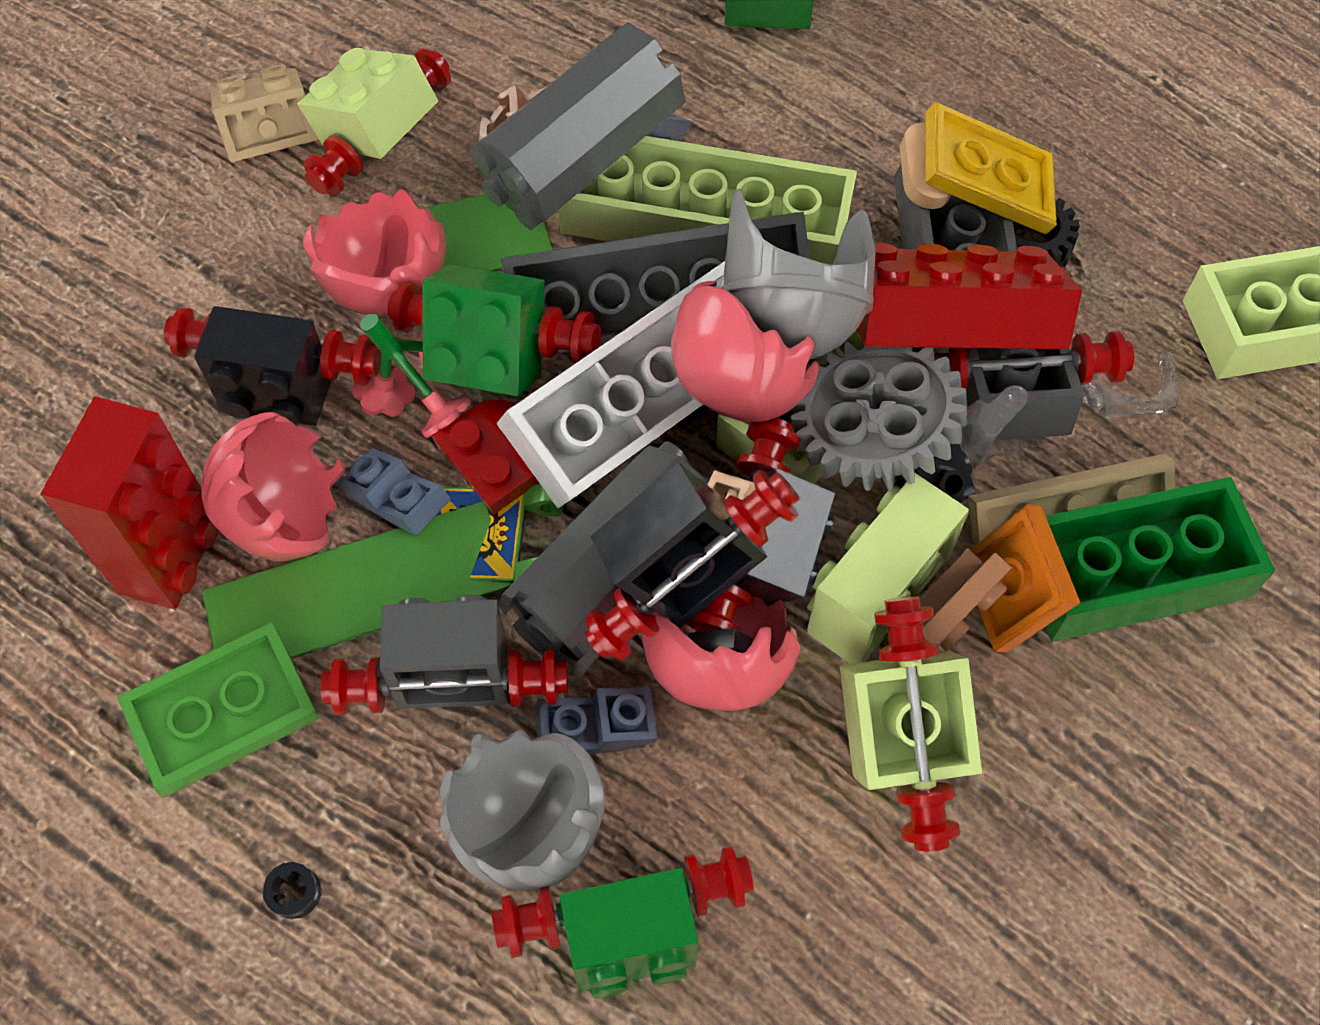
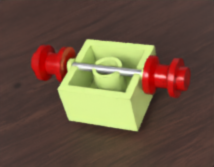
M354 48L340 57V64L327 76L321 77L309 87L310 92L297 105L325 151L322 157L310 155L304 160L305 178L314 190L321 194L339 195L344 189L342 177L345 174L355 177L363 171V162L359 155L382 159L438 102L432 88L444 89L451 82L449 64L440 53L424 48L418 49L413 55Z
M919 596L891 598L884 600L885 610L874 613L875 623L888 628L889 644L879 650L880 660L839 666L853 777L868 790L907 785L896 790L897 802L909 806L911 822L900 828L901 838L906 842L914 843V849L917 851H940L950 846L949 840L960 835V828L958 822L946 818L945 803L956 796L955 787L949 783L936 782V780L982 774L969 659L951 651L938 652L937 644L925 640L923 623L934 616L932 606H921Z

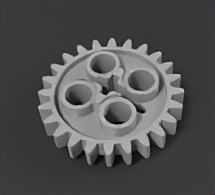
M849 342L844 343L845 356L839 358L831 352L825 354L828 366L826 368L819 366L814 387L799 404L793 407L795 414L791 416L794 432L800 438L799 450L806 451L810 466L821 463L823 476L827 479L840 470L842 484L845 487L849 486L857 476L862 477L864 489L867 491L873 486L875 478H883L885 486L888 490H891L894 486L895 476L902 475L906 481L913 484L915 483L914 469L920 467L924 471L933 474L935 472L934 456L944 460L951 458L950 443L961 444V427L967 425L966 389L961 388L959 371L950 372L949 359L947 357L934 361L933 347H925L918 353L915 352V347L864 346V349L857 351Z

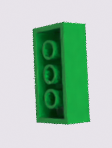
M1232 477L1047 515V521L1080 604L1054 620L1045 628L1050 641L1055 642L1252 598L1275 572V568Z

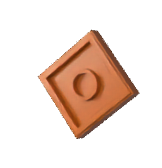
M1027 504L970 549L983 563L996 553L1012 567L1000 580L1007 587L1006 591L985 612L978 607L994 652H1009L1080 604L1041 505Z

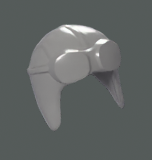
M738 189L732 196L723 285L721 288L727 290L740 300L761 331L776 330L787 348H792L809 336L815 343L810 359L827 354L841 346L859 327L865 315L873 310L876 247L867 213L864 210H860L846 223L833 265L824 264L784 251L765 241L752 222L741 189Z

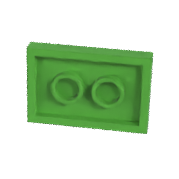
M273 622L267 623L117 696L153 786L162 798L320 719Z

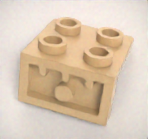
M283 64L270 66L260 71V77L243 80L242 76L227 77L217 81V88L210 90L212 111L230 163L318 140V137L297 105L305 97V93L296 68L287 69L286 65Z

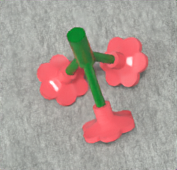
M368 314L361 320L360 328L381 351L380 370L377 377H371L366 386L357 385L355 382L352 384V395L356 399L361 400L360 407L365 413L370 415L384 413L390 417L401 415L404 412L405 404L411 403L416 393L413 385L406 382L407 377L423 395L421 401L431 412L429 421L420 429L425 438L432 436L439 429L449 425L472 403L467 393L455 400L447 401L437 388H430L404 356L403 351L419 352L420 362L423 365V332L420 341L397 339L376 314ZM392 360H394L402 370L398 368H391Z

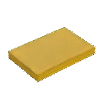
M934 102L925 112V184L1045 235L1057 225L1052 153L940 103Z

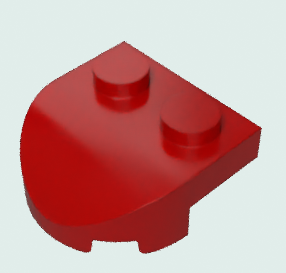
M488 400L478 403L432 435L439 450L493 515L526 493L533 485L540 484L496 424L507 410L516 405V403L506 400Z

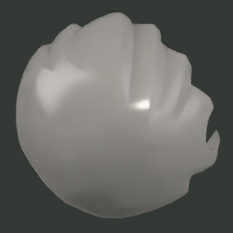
M517 730L503 741H497L482 733L476 734L471 740V747L473 749L464 765L459 770H449L445 774L439 790L443 804L440 826L448 839L452 852L467 871L484 883L494 887L533 891L564 881L578 869L591 849L605 811L604 788L594 760L575 740L559 733H550L531 739L523 730Z

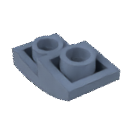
M374 448L367 454L359 457L352 464L350 472L338 483L347 494L365 507L415 536L425 528L451 499L441 485L412 474L401 459Z
M650 686L597 688L592 697L558 698L557 705H548L545 699H538L535 705L537 737L550 733L566 735L580 744L589 755L639 747L655 743L658 739Z

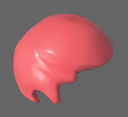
M400 189L393 197L377 192L371 196L368 203L356 204L348 202L342 207L338 217L322 214L318 220L315 239L313 224L311 223L303 237V248L312 262L310 266L312 275L324 291L338 304L356 313L384 316L388 315L387 306L390 295L393 291H397L402 283H415L420 290V294L423 295V279L439 271L444 266L446 237L443 223L435 220L431 210L428 208L419 209L412 196L407 191Z
M705 281L695 285L685 295L679 307L671 338L674 368L680 383L687 393L711 410L743 422H764L787 413L799 404L814 387L819 372L817 362H814L806 370L807 363L815 348L814 341L807 336L799 344L792 348H787L776 330L761 331L740 300L727 290L716 287V281Z
M274 412L254 415L229 429L210 451L201 481V498L205 513L212 524L227 539L248 554L272 561H287L312 555L325 547L329 542L330 534L326 523V515L333 513L337 508L331 495L330 487L343 475L345 471L344 464L337 458L334 466H328L315 456L313 451L314 444L322 437L318 433L302 426H296L287 418Z
M752 596L749 606L736 609L733 623L741 629V632L754 638L746 652L740 653L719 646L713 652H707L684 634L694 632L695 629L687 624L679 628L670 622L668 618H664L655 611L653 615L656 618L659 631L652 637L642 634L646 660L657 682L672 697L682 703L716 711H738L767 701L790 677L797 663L801 648L797 641L796 630L791 626L787 628V611L783 601L779 600L769 608L761 598Z

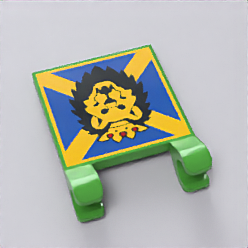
M541 484L533 485L526 493L495 515L487 508L491 521L469 580L513 583L538 558L520 561L526 511L544 516H559L563 512L564 505L557 508ZM442 486L451 499L436 516L482 501L471 487Z

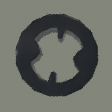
M296 862L282 863L275 867L268 874L263 885V899L267 907L274 913L288 919H298L310 914L318 905L322 895L321 882L318 876L303 864ZM299 876H302L304 881L299 883V886L306 890L303 898L300 901L290 899L285 906H282L280 900L286 896L279 892L281 885L284 881L294 883Z

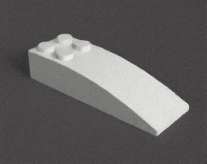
M725 261L507 410L496 423L557 508L573 499L703 405L687 393L677 377L672 360L671 338L678 310L685 295L695 285L705 281H716V287L721 288L723 285Z

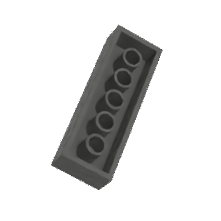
M804 212L751 219L765 241L784 251L810 259ZM729 223L501 258L503 273L544 279L543 315L550 306L560 307L563 311L564 319L576 320L578 314L582 311L592 313L595 324H599L601 327L600 346H602L723 263L726 257ZM559 349L558 353L569 351Z

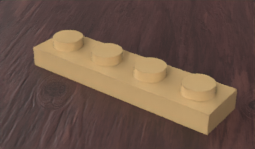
M1160 454L970 495L968 497L972 544L976 545L1027 504L1041 505L1045 516L1175 489V460L1166 454Z

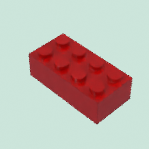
M875 243L873 310L865 315L856 329L864 346L1070 349L1082 289L1066 273V270L1054 261L1045 249L1035 246H1020L1016 252H1002L986 245H970L967 247V251L948 250L946 247L937 244H920L917 246V250L897 249V247L887 243Z
M94 396L40 495L118 594L176 610L183 595L189 593L193 588L197 578V566L205 549L210 548L216 541L219 530L206 515L201 498V486L159 413Z

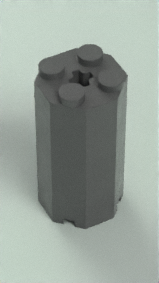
M627 22L469 149V154L481 170L482 175L486 178L482 183V188L488 198L499 207L506 204L508 208L514 211L516 217L526 228L533 230L686 103L680 73L672 62L664 68L659 61L657 55L663 49L656 39Z
M664 442L659 448L647 445L501 596L498 606L506 615L513 608L519 616V619L512 625L517 633L542 657L546 649L555 648L556 660L567 659L569 663L575 665L570 675L577 679H580L600 657L586 639L585 631L589 629L586 623V615L593 609H598L607 614L617 605L614 592L619 588L614 584L590 536L677 462H680L704 483L708 484L710 478H703L688 464L685 454L670 442Z

